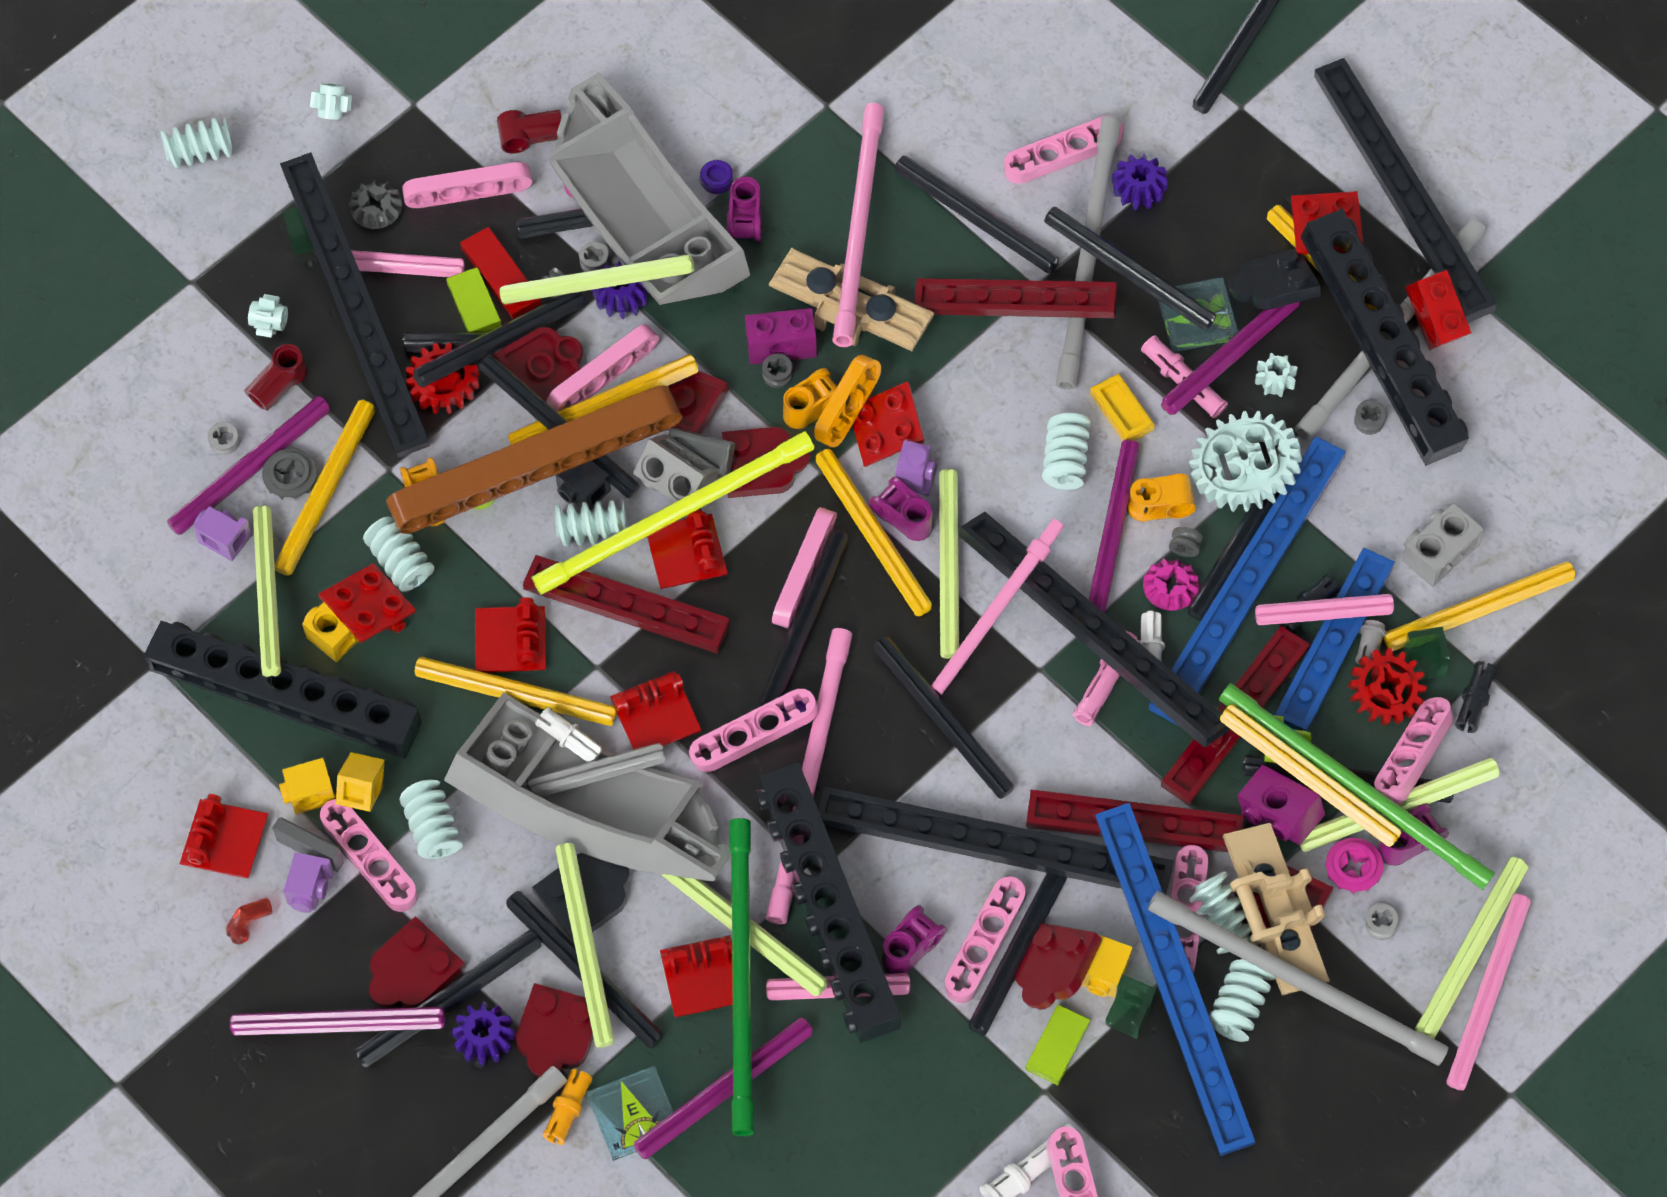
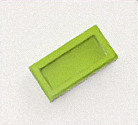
M478 267L446 278L447 285L468 333H485L501 326V320Z
M1057 1004L1026 1064L1025 1070L1058 1086L1090 1025V1019Z

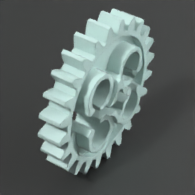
M1243 411L1239 420H1236L1230 414L1229 423L1224 424L1218 419L1216 421L1217 430L1206 428L1205 431L1208 438H1197L1199 448L1191 450L1194 459L1189 461L1192 470L1191 475L1198 492L1205 494L1206 500L1209 503L1216 500L1217 506L1220 509L1227 502L1232 512L1236 510L1239 504H1243L1245 512L1249 511L1251 503H1256L1257 507L1262 509L1264 499L1267 498L1270 502L1275 503L1274 494L1276 492L1286 495L1287 492L1284 484L1294 485L1296 482L1293 474L1301 472L1298 463L1302 461L1298 439L1295 438L1292 428H1286L1284 420L1276 423L1273 414L1267 416L1265 420L1262 419L1260 411H1257L1253 418H1249L1247 412ZM1258 442H1265L1272 466L1268 469ZM1277 444H1278L1277 450H1278V452H1279L1282 456H1280V455L1278 456V455H1277V452H1276V449H1275V446H1276ZM1222 454L1225 455L1232 477L1231 481L1226 479L1220 460ZM1210 466H1214L1217 476H1215L1214 478V471L1210 468Z

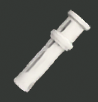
M1068 1123L1064 1126V1127L1069 1126V1127H1071V1128H1074L1072 1125H1070V1124H1068ZM1061 1135V1140L1056 1143L1057 1148H1063L1066 1154L1074 1146L1072 1140H1065L1064 1135ZM1047 1141L1019 1163L1005 1166L1003 1168L1004 1173L990 1184H982L979 1187L982 1196L1015 1197L1019 1193L1025 1194L1028 1192L1031 1182L1051 1167L1047 1152Z

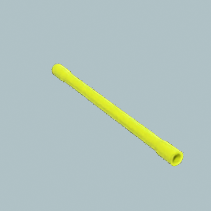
M805 431L778 445L776 449L581 553L531 577L540 595L567 582L574 575L780 465L790 463L814 450V445L809 435Z

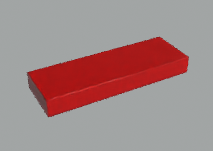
M489 227L460 242L462 251L475 268L478 267L481 277L512 319L542 304L541 298L509 304L502 303L500 298V288L502 286L528 282V280Z

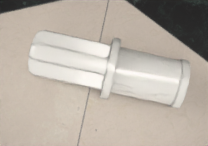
M1147 611L1141 615V641L1139 643L1161 661L1162 651L1165 649V643L1162 641V616L1158 612Z
M547 707L541 713L542 719L538 718L535 725L560 742L559 746L561 748L566 746L586 762L598 759L602 752V747L578 730V724H570L550 707Z

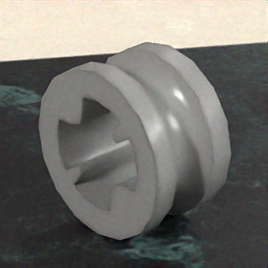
M596 241L588 242L579 251L580 266L584 272L604 269L605 264L609 266V253L604 244ZM595 254L600 261L594 262L592 259H589V256Z
M218 422L208 432L210 447L217 454L229 455L239 447L240 437L238 431L229 422ZM222 433H228L229 438L232 440L229 441L227 439V444L221 445L216 437L221 438Z
M1377 904L1371 907L1366 915L1365 926L1367 932L1378 940L1390 939L1395 935L1398 928L1399 917L1397 911L1388 904ZM1384 916H1387L1389 918V926L1384 924L1380 927L1375 926L1376 918L1374 917L1382 919Z

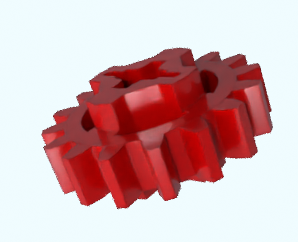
M434 343L433 351L428 352L423 347L421 349L422 357L412 356V367L406 368L408 379L405 381L412 401L419 400L420 407L423 410L431 405L434 414H438L440 407H445L448 414L452 413L453 405L463 409V399L473 400V390L479 389L477 378L479 377L478 366H475L474 362L461 368L465 374L464 380L461 379L459 370L425 386V388L420 387L414 380V369L451 351V343H447L445 349H440L439 345Z
M1392 648L1386 649L1383 656L1376 649L1370 653V659L1363 656L1358 661L1362 668L1354 667L1350 674L1357 678V680L1350 681L1347 686L1350 689L1356 690V693L1349 698L1350 702H1360L1361 706L1356 712L1361 714L1364 711H1368L1370 713L1368 716L1369 722H1373L1377 717H1381L1382 726H1386L1389 724L1390 719L1393 718V721L1398 725L1404 721L1403 714L1410 718L1416 713L1412 706L1419 707L1423 704V700L1417 694H1422L1426 691V686L1418 684L1424 673H1415L1413 671L1417 661L1413 660L1406 663L1404 661L1406 653L1403 651L1397 657H1393ZM1391 666L1401 671L1402 674L1391 669ZM1372 669L1371 676L1373 680L1371 684L1365 686L1366 676ZM1383 682L1385 685L1391 684L1393 690L1391 692L1388 689L1382 690L1381 684ZM1409 687L1407 700L1402 705L1403 698L1401 694L1405 688ZM1372 700L1375 701V702H1377V703H1379V704H1381V705L1383 706V708H1381V707L1377 706L1376 704H1374V703L1372 702Z

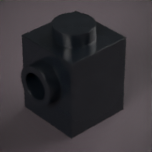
M592 461L555 475L557 492L560 497L567 503L574 502L580 508L582 502H586L590 511L595 507L596 501H601L611 491L609 474Z

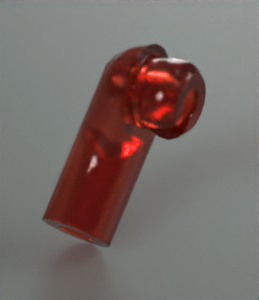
M263 898L237 908L226 925V935L231 937L232 943L236 945L245 943L250 936L247 927L251 921L272 914V906L269 899Z

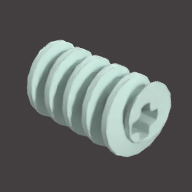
M225 116L223 126H220L216 118H212L209 129L203 121H199L196 132L189 123L185 125L184 134H181L176 126L172 128L171 137H168L164 129L160 130L167 161H170L175 169L180 168L181 158L185 160L188 166H193L194 155L197 156L201 163H206L208 152L214 160L219 159L220 150L224 152L226 157L232 156L233 147Z
M1062 413L1049 419L1047 423L1048 432L1046 434L1047 444L1045 445L1046 456L1043 462L1045 468L1042 472V478L1049 486L1060 490H1073L1084 485L1083 480L1080 478L1086 473V468L1083 465L1087 463V456L1084 453L1088 451L1086 440L1089 439V431L1087 429L1090 427L1091 422L1088 417L1077 413Z
M610 500L607 510L603 509L600 501H596L594 511H590L587 503L582 502L580 512H576L573 503H569L566 513L562 512L559 504H555L557 539H561L564 547H569L571 539L574 537L577 545L582 546L585 537L588 536L590 543L596 545L599 535H602L603 540L613 534L626 529L625 501H623L621 509H618L614 500Z
M388 516L377 520L365 532L363 536L364 543L370 547L371 553L377 557L378 563L384 568L386 575L391 578L393 585L401 592H407L416 588L433 573L434 565L430 562L425 563L427 555L424 552H419V543L411 542L413 540L412 533L401 534L392 517Z
M432 779L412 784L401 793L399 798L401 805L405 808L404 814L406 819L409 820V829L413 832L412 837L414 843L417 844L418 855L425 859L444 858L455 854L463 847L461 840H453L459 833L457 828L450 827L454 823L453 816L445 815L450 810L449 804L442 802L446 797L445 792L436 790L441 782Z
M1226 871L1191 888L1195 889L1196 892L1189 898L1190 903L1200 901L1203 903L1196 911L1197 914H1209L1208 920L1250 941V926L1248 923L1242 924V921L1246 918L1244 910L1235 911V908L1241 903L1239 897L1228 898V895L1232 892L1230 884L1221 885L1228 875ZM1221 947L1217 949L1218 954L1229 952Z
M1244 959L1231 962L1230 973L1224 979L1225 985L1220 988L1219 998L1213 1004L1214 1010L1208 1016L1213 1029L1230 1040L1245 1042L1249 1040V1037L1241 1030L1251 1031L1255 1025L1247 1017L1258 1018L1260 1011L1252 1004L1264 1005L1265 998L1258 992L1268 993L1271 986L1264 980H1275V976Z

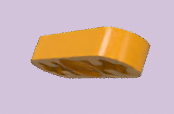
M858 355L853 359L815 425L814 436L817 441L830 447H837L842 443L880 377L881 365L879 361L865 355ZM850 396L849 402L845 407V403L848 397Z

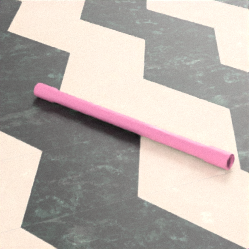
M869 103L865 106L863 137L839 310L836 315L833 343L839 347L851 346L854 338L856 303L878 141L882 131L884 108L878 103Z
M835 628L831 633L826 654L825 671L817 701L818 712L813 719L802 771L813 797L843 666L847 661L852 633L842 628ZM793 805L792 812L797 808L795 805ZM796 835L792 838V841L797 844H803L805 835ZM781 861L766 914L767 921L780 925L787 923L793 897L792 884L795 881L792 872H785Z

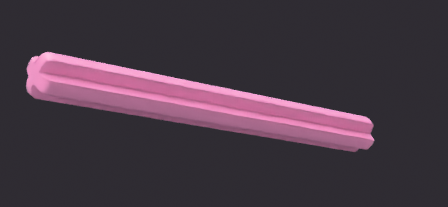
M1518 893L1512 895L1446 1081L1447 1085L1457 1090H1464L1466 1088L1531 903L1530 898Z

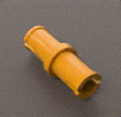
M572 1069L561 1096H557L553 1102L555 1109L542 1134L551 1143H555L557 1138V1144L564 1145L575 1117H579L582 1112V1100L589 1084L593 1080L584 1071H580L579 1076H577L578 1070Z

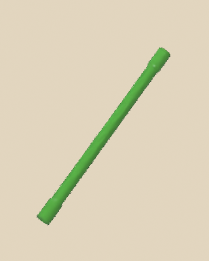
M1230 683L1219 698L1220 702L1227 707L1231 704L1235 705L1391 823L1454 867L1460 875L1481 890H1484L1495 875L1494 871L1470 854L1464 853L1262 708L1256 700L1234 684Z

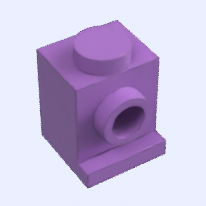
M904 440L896 467V477L907 484L915 493L929 496L937 469L936 460L931 459V446Z
M210 506L207 510L204 509L198 514L193 527L198 543L230 561L235 559L252 536L247 519L241 517L238 521L230 512L226 510L219 512Z
M295 852L283 890L288 905L304 913L316 910L319 899H324L326 896L328 879H332L334 875L330 859Z

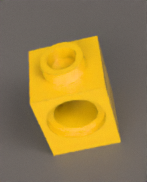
M324 602L319 607L312 608L302 623L306 638L336 663L358 642L357 638ZM327 626L336 627L331 632H322V630Z
M351 752L338 773L336 804L370 812L383 789L385 760Z
M324 758L282 769L285 782L279 784L284 804L292 803L295 815L320 808L326 802L335 799Z
M1099 935L1103 940L1082 982V986L1087 987V990L1094 995L1100 997L1109 995L1116 998L1130 964L1133 947Z

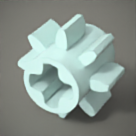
M320 83V90L311 91L310 107L317 108V116L320 118L339 120L342 119V112L351 111L352 95L344 93V85Z
M264 294L263 298H259V301H252L248 313V324L257 328L256 335L272 338L277 330L283 331L285 329L288 308L279 304V296Z
M1270 353L1266 363L1258 361V374H1256L1255 384H1262L1265 390L1264 395L1270 393L1278 394L1279 397H1282L1286 388L1294 389L1296 380L1293 377L1296 376L1297 366H1290L1287 355L1282 357L1274 356L1273 353Z

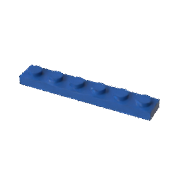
M1363 547L1337 598L1379 595L1394 568L1395 561ZM1368 616L1330 619L1323 622L1275 713L1276 716H1284V723L1293 730H1309L1349 654L1361 626L1364 625V621H1366Z

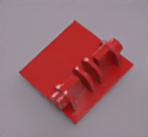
M1358 191L1291 196L1297 255L1309 254L1300 238L1307 222L1340 209L1344 210L1347 218H1351L1357 227V236L1363 245ZM1334 247L1339 253H1346L1342 248Z
M908 381L867 399L853 423L864 467L901 452L904 440L924 444L923 441H925Z
M700 508L689 514L686 519L676 521L647 536L660 589L728 575L712 513L706 514Z
M374 563L318 594L322 601L360 643L385 629L389 631L394 630L395 633L401 632L406 626L404 619L416 612L411 603Z
M524 597L520 599V603L516 607L476 608V671L546 670L545 606H537L534 603V599Z
M673 671L610 696L633 750L656 743L665 746L702 731L682 688L683 682L679 673L676 674Z
M208 794L207 799L199 800L179 864L249 879L268 813L221 804L222 798L220 796Z
M731 935L660 950L675 1018L733 1005Z

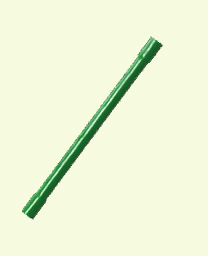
M735 818L729 821L732 886V1134L735 1136H750L754 1134L751 1063L749 879L751 821L745 818Z

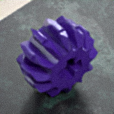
M1143 153L1140 159H1136L1130 154L1127 162L1119 161L1117 170L1112 174L1111 182L1113 183L1114 197H1121L1122 206L1133 203L1135 211L1142 204L1149 210L1152 207V202H1161L1163 193L1168 188L1165 167H1159L1157 158L1148 161L1145 153Z
M618 261L616 267L623 265L620 261ZM605 264L604 269H606V268H611V267H609L608 265ZM640 282L592 290L599 310L606 309L609 318L617 312L623 320L626 312H631L637 316L639 312L638 306L646 307L647 295L649 293Z
M484 1001L481 1003L480 1010L475 1011L472 1005H468L467 1012L469 1016L457 1015L456 1021L459 1026L452 1029V1036L457 1039L454 1044L456 1051H465L464 1057L468 1062L478 1056L479 1064L484 1066L486 1057L491 1056L498 1063L500 1060L498 1051L509 1053L511 1047L508 1041L515 1038L514 1030L509 1028L512 1024L511 1017L509 1015L502 1016V1008L499 1005L495 1006L491 1011H489L488 1004ZM486 1030V1034L489 1033V1035L481 1038V1034H478V1032Z

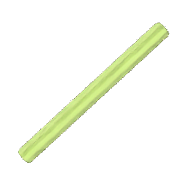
M683 255L505 285L500 288V298L503 304L689 274L694 271V261L691 255Z
M943 469L939 472L940 655L942 658L949 659L952 658L959 648L958 473L954 469Z
M265 505L263 507L256 506L253 509L261 668L262 674L269 677L271 675L278 676L281 673L272 514L271 508Z
M1488 758L1414 787L1408 798L1397 805L1410 812L1420 805L1433 803L1497 778L1500 773L1498 765L1493 758ZM1342 815L1317 825L1299 846L1303 852H1307L1364 830V828L1348 816Z
M573 843L560 844L556 846V855L594 1042L598 1048L608 1047L614 1044V1036L575 845Z
M1511 857L1507 861L1420 1018L1415 1031H1420L1435 1039L1509 905L1512 895L1515 894L1528 870V865L1523 859Z
M662 874L663 877L732 930V903L700 879ZM750 918V946L812 995H821L828 986L827 979Z

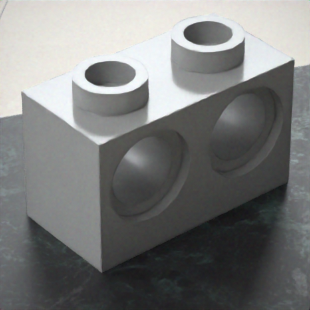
M663 434L649 439L633 474L642 479V483L647 488L659 491L667 496L672 504L714 482L719 469L667 434ZM659 460L663 463L664 471L659 467ZM686 478L690 481L691 490L686 485Z
M1452 503L1445 511L1442 509L1437 510L1429 519L1428 526L1421 532L1415 530L1404 542L1405 551L1402 561L1432 588L1480 545L1484 529L1455 503ZM1453 529L1456 530L1459 534L1451 535L1447 533L1445 530ZM1422 551H1431L1436 556H1426L1422 553Z

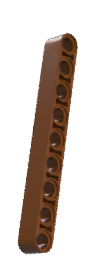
M660 385L398 490L387 498L386 504L398 531L401 534H410L668 430L677 425L683 416L668 386Z

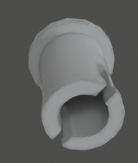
M1376 620L1364 621V625L1361 626L1359 631L1361 639L1355 659L1356 663L1359 664L1358 661L1363 656L1370 659V653L1376 649L1380 652L1382 639L1387 634L1383 623Z

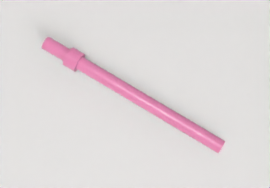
M1053 518L1038 540L1033 539L1026 549L1028 554L931 685L938 694H943L1038 562H1043L1051 552L1049 547L1065 527L1061 522Z

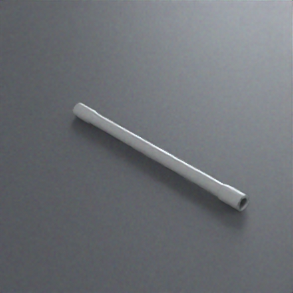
M1105 116L1101 119L1097 142L1098 152L1085 226L1099 236L1113 156L1117 148L1121 125L1120 119L1114 116ZM1083 248L1080 250L1075 281L1092 282L1096 257ZM1069 317L1063 354L1060 357L1056 386L1064 390L1076 388L1080 365L1079 355L1086 318Z
M1472 218L1455 238L1465 254L1485 234L1486 227L1479 220ZM1430 269L1423 279L1435 275L1433 270ZM1408 296L1400 305L1406 324L1415 314ZM1381 332L1385 338L1393 339L1389 333ZM1363 351L1358 354L1320 401L1312 406L1295 426L1296 433L1302 439L1310 441L1326 423L1333 410L1370 368V364Z
M1157 890L1153 895L1147 908L1152 913L1175 925H1180L1380 1032L1406 1046L1411 1052L1439 1066L1444 1060L1448 1046L1420 1031H1415L1215 924L1189 910L1186 905Z
M551 1066L528 1088L523 1096L412 1197H440L539 1105L544 1104L566 1084V1078L556 1067Z

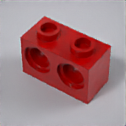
M1447 270L1405 287L1429 350L1472 333Z

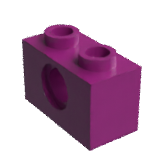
M812 308L745 315L750 365L763 363L772 354H783L790 360L817 357Z
M1264 765L1258 769L1237 795L1242 809L1241 813L1248 822L1253 825L1271 823L1276 837L1283 841L1289 839L1298 845L1303 843L1325 816L1319 794Z

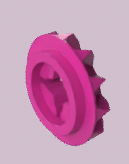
M1163 558L1161 562L1155 565L1151 564L1148 572L1144 575V593L1148 600L1160 609L1169 611L1180 610L1189 606L1199 590L1198 576L1192 570L1191 565L1187 566L1181 563L1179 558L1175 561H1167ZM1172 574H1174L1176 583L1179 585H1175L1170 594H1167V584L1164 581H1168Z
M1359 838L1343 839L1333 845L1327 854L1325 866L1328 879H1331L1337 885L1338 890L1345 889L1352 894L1364 890L1368 892L1381 878L1383 872L1382 856L1377 848L1366 840ZM1348 857L1355 864L1364 863L1360 867V877L1353 870L1344 871L1348 866Z

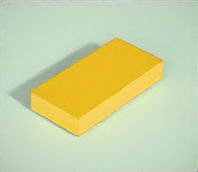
M1119 373L1090 388L1089 394L1122 441L1125 439L1134 441L1154 430L1155 424Z

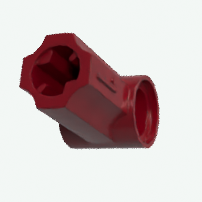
M560 109L528 115L519 110H509L501 113L496 121L502 150L506 153L517 154L527 150L530 144L557 140V131L561 121Z
M293 344L280 345L275 349L272 361L245 388V394L260 409L268 411L292 385H297L305 379L307 367L301 350ZM287 362H297L293 367H283Z

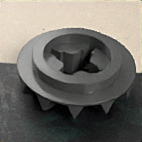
M374 179L372 184L363 185L361 183L359 190L352 192L349 209L352 218L359 225L370 229H379L392 224L399 217L402 211V199L398 189L391 187L388 181L382 184ZM370 197L381 202L382 211L374 205L370 206Z
M284 449L274 453L265 462L262 470L263 482L269 493L279 496L281 500L284 497H292L297 500L299 495L305 492L309 493L310 487L317 481V467L314 460L309 454L299 449ZM293 466H295L298 478L292 477L290 482L286 484L285 477L282 474H288L293 469Z

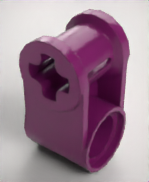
M740 177L732 183L730 188L727 232L733 239L745 238L760 242L762 224L760 186L752 177ZM744 195L752 197L748 200L740 199V197Z
M892 477L888 481L889 486L879 496H873L869 500V506L880 519L891 524L912 541L925 540L933 530L931 505L912 491L902 480ZM915 517L923 518L922 521H911V519Z
M1429 804L1420 805L1410 812L1411 815L1446 839L1448 837L1449 831L1447 828H1441L1431 814L1432 808ZM1401 830L1402 833L1397 841L1401 842L1404 847H1388L1381 841L1378 845V851L1382 856L1383 862L1393 866L1401 865L1429 849L1403 830Z
M921 905L915 906L885 938L882 953L883 967L889 973L909 972L926 953L938 945L946 934L947 927L943 924H936L924 914V908ZM895 949H902L907 955L895 957L890 952Z

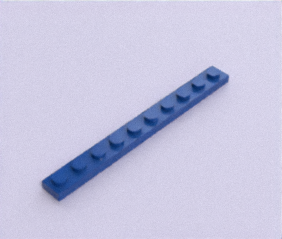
M1315 436L1303 455L1302 461L1298 463L1301 472L1293 474L1296 483L1294 485L1285 484L1287 494H1279L1276 502L1272 505L1178 657L1171 671L1198 694L1201 693L1345 458L1346 451ZM1152 702L1150 703L1149 711L1176 724Z
M1130 803L1095 814L1219 1155L1222 1156L1254 1145L1255 1139L1175 924L1147 910L1157 890L1162 892Z

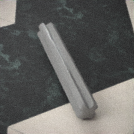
M656 743L530 778L527 781V787L530 792L543 797L662 764L665 762V753L662 745Z

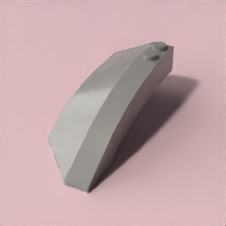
M598 72L571 88L568 97L569 106L567 112L562 115L557 131V143L555 148L551 149L549 161L587 218L624 265L683 255H691L693 258L694 271L692 273L640 282L658 304L722 293L749 277V268L741 246L690 190L634 115L632 108Z
M504 692L456 753L444 779L447 783L499 815L539 836L558 844L573 843L575 850L631 869L714 881L730 857L726 844H721L717 835L718 824L710 804L704 803L700 793L702 785L698 776L693 780L647 767L543 797L530 792L527 787L528 779L587 762L566 746L561 748L559 746L560 742L535 725L538 718L542 719L540 714ZM602 748L598 759L616 754Z

